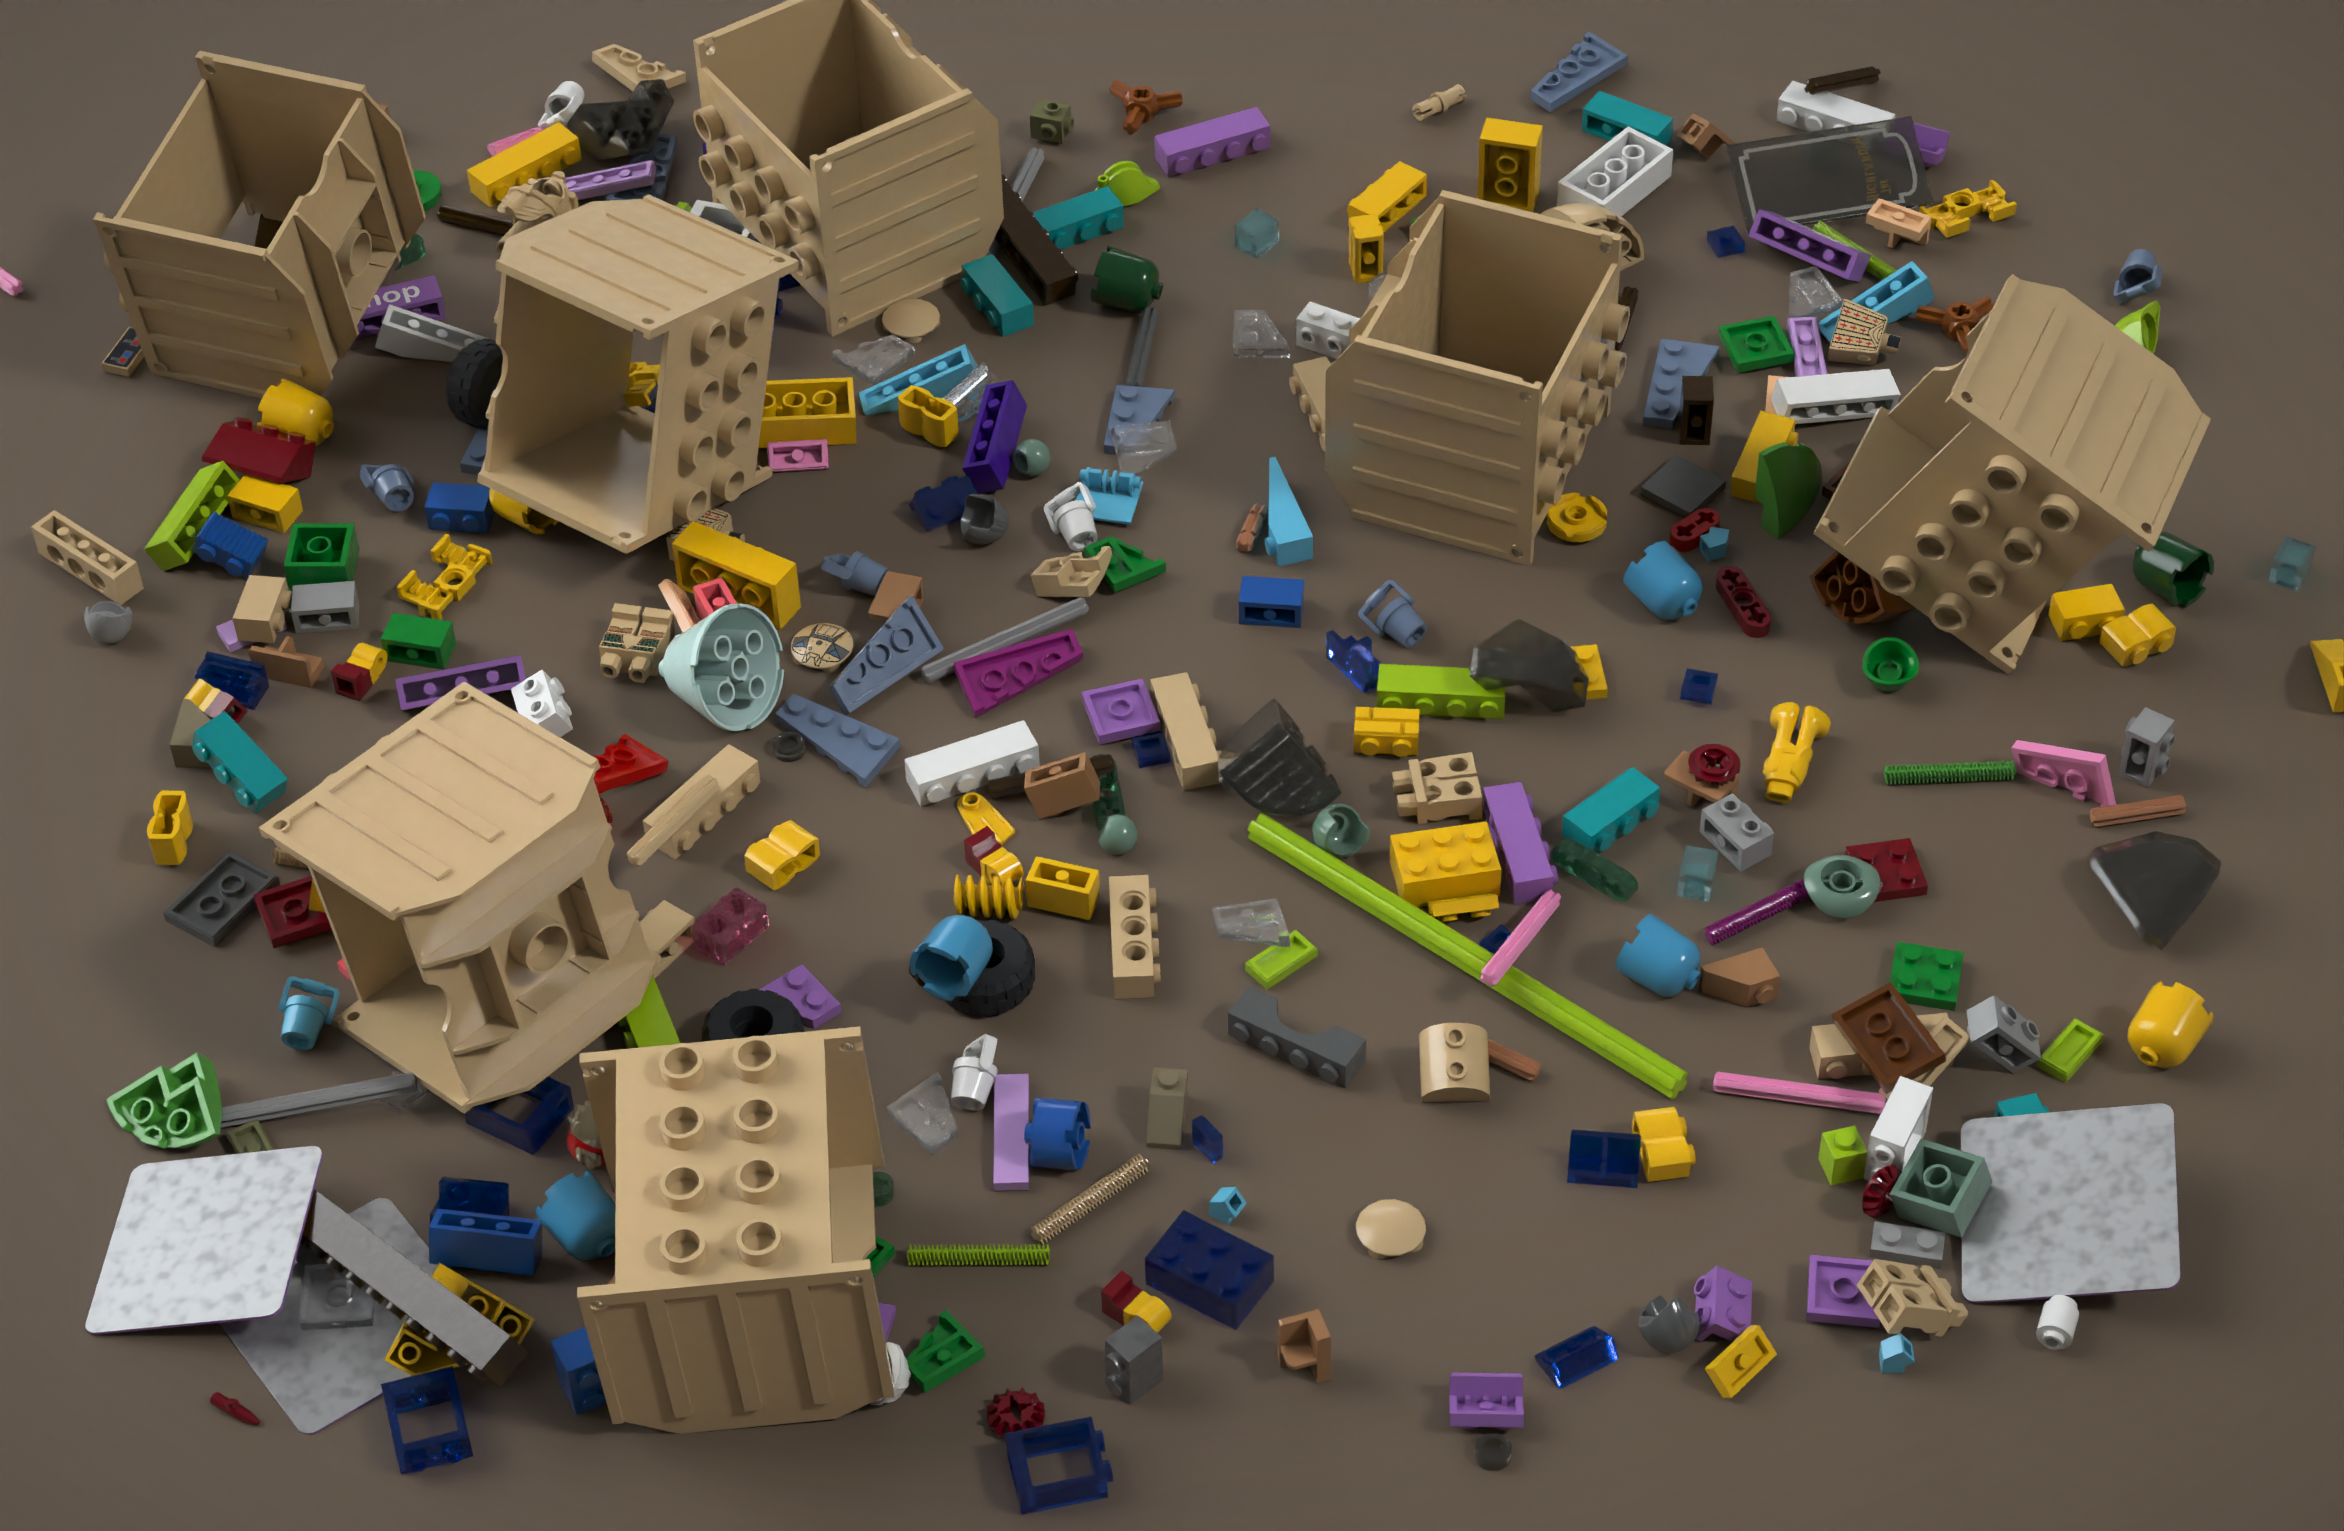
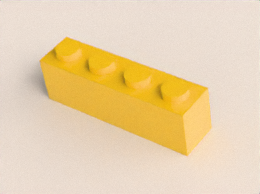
M558 122L467 169L470 192L491 208L500 203L506 194L508 195V190L511 187L521 186L523 183L528 185L530 178L538 180L550 177L553 172L561 171L582 160L579 138Z

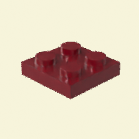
M1910 838L1846 846L1845 855L1861 859L1878 871L1881 886L1874 902L1927 895L1928 885Z
M312 876L253 894L255 904L273 948L332 929L326 913L309 910Z

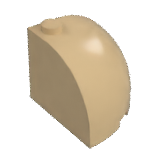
M1571 203L1553 207L1541 213V215L1622 234L1620 271L1644 260V248L1640 235L1628 221L1610 209L1588 203Z

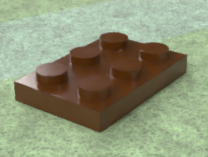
M1891 982L1831 1014L1833 1023L1885 1094L1893 1091L1900 1076L1913 1080L1946 1062L1944 1052Z

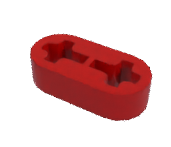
M1701 508L1675 523L1670 530V545L1681 552L1695 549L1700 545V536L1708 534L1710 527H1720L1719 513L1710 508Z

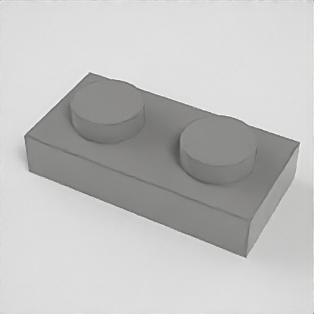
M1874 1221L1869 1258L1919 1266L1928 1265L1932 1268L1941 1269L1945 1232Z

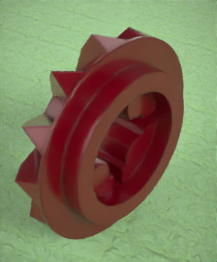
M1706 744L1699 746L1691 752L1688 759L1689 773L1695 775L1696 782L1705 780L1708 787L1712 782H1717L1720 786H1723L1725 781L1734 782L1736 774L1740 773L1741 763L1738 755L1724 745ZM1708 764L1711 765V766H1715V765H1717V764H1718V765L1720 764V769H1718V768H1716V767H1713V768H1711V769H1710V768L1708 769Z
M1887 1165L1871 1177L1862 1197V1210L1864 1214L1877 1219L1882 1214L1888 1212L1889 1207L1893 1204L1890 1192L1901 1175L1902 1170L1894 1165Z
M1023 1387L1020 1391L1011 1392L1007 1388L1004 1394L1000 1396L994 1395L993 1402L987 1406L989 1427L995 1434L1005 1439L1021 1440L1037 1433L1045 1421L1044 1403L1038 1399L1036 1392L1032 1394L1027 1393ZM1011 1406H1015L1021 1411V1421L1018 1422L1017 1417L1011 1413Z

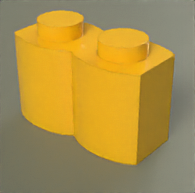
M910 385L897 397L899 422L906 431L923 435L928 442L940 447H947L959 436L957 408L950 401L933 397L928 390Z
M2147 604L2134 610L2128 616L2118 617L2102 627L2099 643L2122 667L2132 664L2137 665L2143 662L2148 655L2167 651L2174 643L2176 627L2154 604Z
M161 790L154 800L153 810L155 815L149 821L147 835L156 865H180L187 854L186 840L193 830L190 808L185 791Z
M792 820L777 825L772 829L768 838L751 844L744 855L746 872L772 890H777L786 885L797 872L805 870L820 856L819 839Z
M1675 1107L1634 1112L1632 1132L1647 1181L1689 1177L1691 1165H1695L1696 1158L1693 1145L1687 1144L1685 1139L1687 1136V1126L1684 1117H1679Z

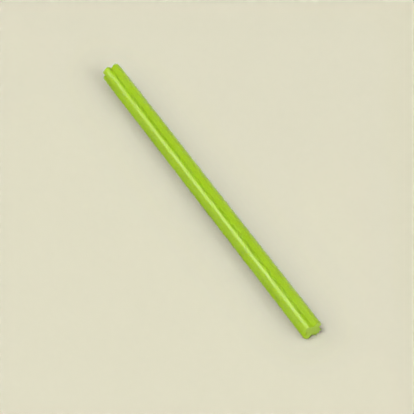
M1260 813L1256 821H1251L1247 829L1250 831L1248 839L1481 981V970L1494 956L1493 953L1264 813ZM1511 965L1495 986H1489L1667 1097L1675 1099L1678 1092L1684 1090L1688 1082L1685 1080L1689 1074L1688 1072Z

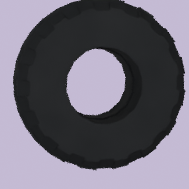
M478 339L468 344L467 347L462 348L458 356L453 360L446 378L445 395L448 399V406L455 415V418L465 424L483 430L488 428L489 419L486 418V412L491 395L496 389L502 373L503 354L500 347L496 344V340Z
M977 920L987 929L991 937L993 952L986 967L993 968L983 970L966 996H956L953 1001L946 1000V1003L968 1015H979L980 1017L1000 1015L1021 1004L1033 989V982L1035 981L1034 953L1029 940L1024 934L1017 931L1016 928L994 920Z
M758 988L737 991L726 998L724 997L707 1013L702 1026V1042L804 1032V1027L799 1010L789 999L773 991H763Z

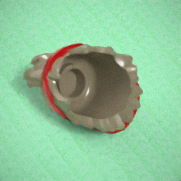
M584 1101L582 1105L577 1104L575 1106L574 1115L569 1117L570 1127L567 1137V1149L578 1163L587 1166L590 1170H594V1168L605 1166L606 1163L590 1102Z

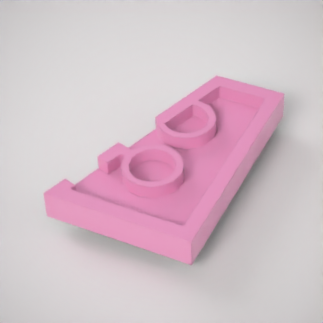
M2017 740L2011 749L2017 773L2051 788L2057 785L2073 791V797L2082 801L2087 797L2101 803L2100 807L2116 805L2105 754Z

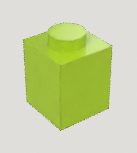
M1855 1125L1823 1132L1821 1135L1818 1159L1830 1185L1864 1178L1867 1150Z

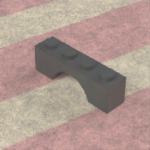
M1248 986L1228 1012V1035L1234 1037L1239 1042H1245L1259 1048L1270 1056H1276L1285 1060L1298 1069L1311 1072L1328 1083H1334L1346 1088L1366 1062L1365 1038L1338 1026L1318 1034H1303L1293 1031L1284 1025L1278 1016V999L1253 987Z

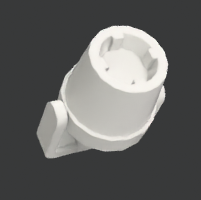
M573 81L562 82L548 96L544 106L545 113L538 123L539 128L546 129L558 122L562 125H570L579 118L585 96L579 84Z
M1077 482L1045 504L1044 512L1052 531L1056 535L1061 532L1072 550L1082 551L1085 546L1097 541L1098 535L1093 520V510L1096 509V505L1088 487L1083 483ZM1082 492L1085 501L1075 500L1069 502Z
M987 1034L980 1036L966 1046L962 1057L954 1061L951 1102L955 1106L970 1111H979L985 1107L998 1072L997 1067L992 1064L997 1038ZM978 1053H981L980 1058H976Z

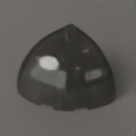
M1275 698L1263 706L1238 730L1225 746L1218 759L1220 773L1218 779L1229 791L1234 789L1251 806L1270 815L1280 817L1308 815L1326 807L1342 794L1334 775L1330 774L1327 776L1325 774L1328 771L1325 767L1326 762L1313 744L1306 747L1303 742L1305 737L1301 733L1300 727Z

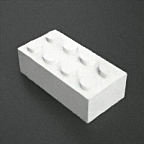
M1627 127L1558 182L1557 206L1571 203H1588L1605 207L1623 216L1671 177L1673 149Z

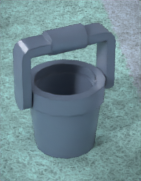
M2137 249L2127 257L2125 265L2121 269L2120 278L2115 282L2113 292L2119 304L2147 295L2160 287L2162 268L2157 264L2155 255L2146 249Z
M395 464L361 465L359 477L366 488H370L374 496L388 509L395 512L403 511L412 504L414 499L412 490H414L415 481L405 467Z
M859 551L854 552L851 557L842 553L826 556L823 558L820 567L821 570L841 578L842 588L871 596L876 595L886 572L890 571L887 567Z
M1387 580L1380 588H1377L1368 597L1366 604L1358 613L1359 617L1381 638L1388 634L1405 648H1411L1424 637L1428 629L1427 624L1412 607L1415 600L1393 580ZM1394 587L1404 597L1391 601L1379 614L1376 625H1374L1366 616L1385 599L1388 592Z

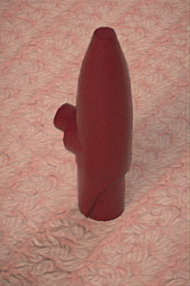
M215 1392L211 1396L210 1403L223 1412L244 1423L259 1425V1419L250 1410L241 1405L237 1399H229L219 1392Z

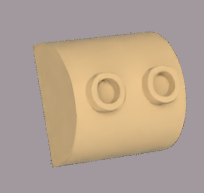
M1443 1023L1422 1030L1419 1034L1421 1102L1490 1101L1487 1031L1483 1027L1469 1023Z

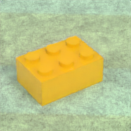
M1486 117L1479 138L1477 199L1529 212L1534 211L1540 189L1543 125Z
M1487 821L1390 835L1389 862L1399 897L1417 908L1427 907V901L1494 893L1500 896L1501 867Z

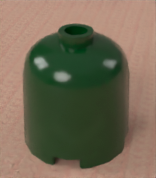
M1107 246V252H1102L1094 272V276L1098 277L1099 280L1097 289L1091 288V301L1129 312H1142L1144 308L1151 306L1154 299H1160L1163 283L1159 282V270L1155 263L1147 258Z
M2167 532L2160 533L2155 546L2149 552L2140 545L2135 550L2133 572L2136 580L2174 606L2181 604L2184 607H2188L2194 603L2206 590L2202 584L2207 573L2212 575L2214 572V560L2211 554Z

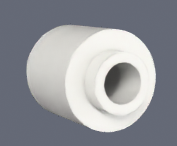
M2054 1295L2043 1306L2036 1330V1337L2048 1349H2065L2072 1343L2079 1318L2077 1303L2072 1298L2065 1295Z

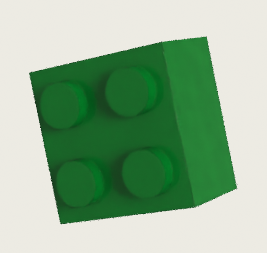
M293 523L284 562V571L289 591H292V586L354 580L360 551L354 523Z

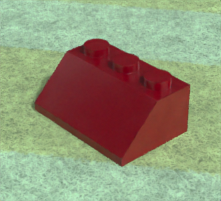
M236 417L235 421L222 423L203 453L201 461L209 464L224 461L231 470L277 483H285L311 477L316 442L305 439L306 435L302 433L287 432L285 434L279 432V427L264 424L260 427L253 425V420Z

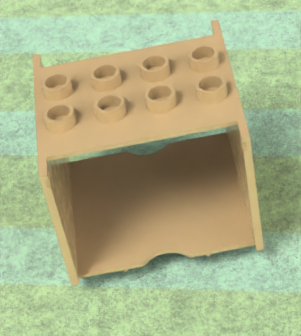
M788 0L693 40L701 108L694 111L693 119L700 137L706 142L707 154L699 157V166L705 181L711 187L713 202L723 204L762 245L799 260L798 270L790 274L825 309L827 332L832 337L882 315L890 305L897 301L917 299L962 278V265L987 255L1004 219L998 119L973 96V93L968 88L965 89L940 64L935 65L926 55L922 56L912 46V38L886 13L881 14L880 8L872 0Z
M199 51L195 59L202 79L117 215L110 219L105 218L104 213L97 212L93 218L105 250V266L114 274L120 290V306L129 314L151 374L261 399L271 385L277 387L281 383L280 380L284 378L322 396L333 379L331 371L338 358L345 356L358 336L357 325L381 284H386L401 261L399 252L402 247L408 248L412 237L426 217L402 131L371 98L363 84ZM242 201L244 202L247 214L261 213L264 218L283 222L267 249L220 239Z
M1445 190L1441 191L1439 197L1411 225L1410 242L1388 264L1387 275L1367 310L1349 330V347L1326 370L1325 471L1351 509L1352 518L1519 564L1531 565L1534 555V538L1551 505H1556L1559 502L1566 476L1572 465L1579 463L1585 448L1586 438L1592 426H1598L1602 416L1608 417L1611 407L1612 387L1617 388L1625 371L1627 355L1624 352L1615 350V342L1620 343L1622 341L1630 317V308L1618 304L1622 234Z
M646 195L643 199L592 201L506 238L500 259L496 260L495 269L502 273L499 305L494 317V323L497 324L496 344L500 347L503 354L502 373L499 383L491 395L486 412V418L489 419L486 456L481 472L478 473L477 482L627 554L688 521L698 520L703 513L726 501H734L741 493L771 478L773 468L769 466L763 468L757 465L778 284L779 278L798 270L799 260L651 195ZM635 331L643 333V337L648 340L663 334L655 413L640 406L628 407L623 397V393L628 389L633 341L632 332Z
M2014 274L2007 279L1992 310L1986 316H1983L1980 322L1967 334L1968 351L1966 357L1961 362L1948 367L1935 366L1892 410H1887L1881 406L1876 411L1813 533L1877 579L1886 591L1902 597L1928 616L1937 628L1953 634L2008 675L2015 670L2016 662L2022 655L2046 600L2116 537L2123 533L2148 552L2155 546L2211 418L2201 412L2176 371L2065 289L2020 280Z
M462 682L391 734L382 737L373 747L336 773L330 774L321 784L259 827L262 837L272 839L276 846L308 866L359 1000L333 1018L335 1027L403 1073H413L419 1084L464 1114L474 1106L523 1093L535 1087L638 1007L656 965L662 962L660 954L646 945L638 920L640 915L635 910L630 892L617 889L609 877V858L615 844L611 835L612 827L607 822L593 779L596 771L600 769L598 759L466 682Z
M861 1027L580 1053V1067L583 1070V1078L613 1193H616L615 1284L577 1287V1299L612 1424L627 1422L678 1434L837 1419L882 1397H895L874 1277L871 1271L870 1259H866L876 1248L873 1170L884 1167V1156Z

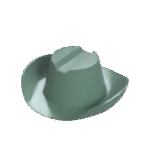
M1832 855L1824 857L1809 865L1804 873V885L1810 898L1821 911L1833 917L1850 918L1862 914L1872 905L1880 891L1881 880L1878 871L1867 862L1853 856Z

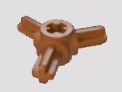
M1115 80L1110 87V93L1123 101L1127 117L1122 127L1129 135L1137 132L1142 123L1152 121L1154 116L1158 115V110L1180 107L1183 104L1180 91L1155 94V91L1150 87L1137 86L1130 88L1119 80Z
M1985 296L1971 305L1965 302L1952 303L1947 306L1946 310L1920 305L1916 312V320L1942 326V332H1945L1946 337L1950 340L1958 341L1962 350L1967 352V334L1979 323L1981 317L1992 310L1994 304L1991 302L1990 297Z

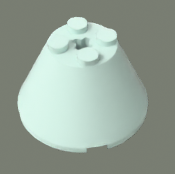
M729 604L719 608L682 634L676 635L668 645L664 659L659 663V673L665 678L668 687L674 694L717 727L728 731L752 729L767 718L779 698L784 678V669H780L779 651H783L782 644L773 623L761 610L748 604Z

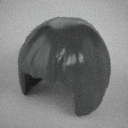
M969 494L966 496L960 524L963 539L978 545L989 544L999 540L1007 530L1009 515L1005 507L989 496L980 494Z
M1660 1295L1649 1301L1639 1316L1638 1327L1643 1338L1651 1347L1668 1354L1679 1352L1693 1343L1699 1332L1700 1321L1697 1311L1691 1312L1680 1295L1671 1300L1669 1304Z

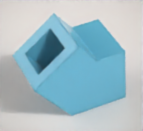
M1710 527L1708 534L1700 536L1699 550L1708 562L1725 557L1729 541V529Z
M1221 1187L1209 1202V1216L1228 1225L1233 1218H1236L1247 1202L1236 1187Z
M1901 1333L1881 1341L1879 1350L1881 1373H1904L1905 1366L1915 1362L1913 1344Z

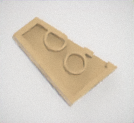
M616 44L592 52V61L641 98L649 97L652 94L686 82L685 72L676 70L674 73L666 70L665 64L658 61L655 63L642 60L641 54Z

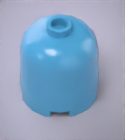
M1666 541L1656 542L1644 550L1647 555L1638 564L1634 561L1630 563L1624 574L1623 583L1657 617L1670 621L1683 616H1689L1698 607V601L1702 595L1703 585L1698 573L1675 547L1670 546Z
M1651 913L1648 914L1636 926L1635 929L1640 933L1633 944L1626 941L1615 963L1617 970L1662 997H1674L1685 988L1693 989L1701 977V972L1697 971L1700 965L1698 946L1660 918Z
M947 916L936 924L912 953L909 961L911 973L914 976L917 973L925 983L923 989L936 998L953 1001L956 996H966L990 960L993 952L991 937L987 929L980 922L969 916Z
M585 1171L584 1176L577 1178L573 1173L568 1174L545 1192L548 1199L543 1207L539 1205L536 1207V1217L542 1220L544 1227L567 1253L577 1260L590 1261L600 1257H607L615 1251L616 1204L590 1171Z

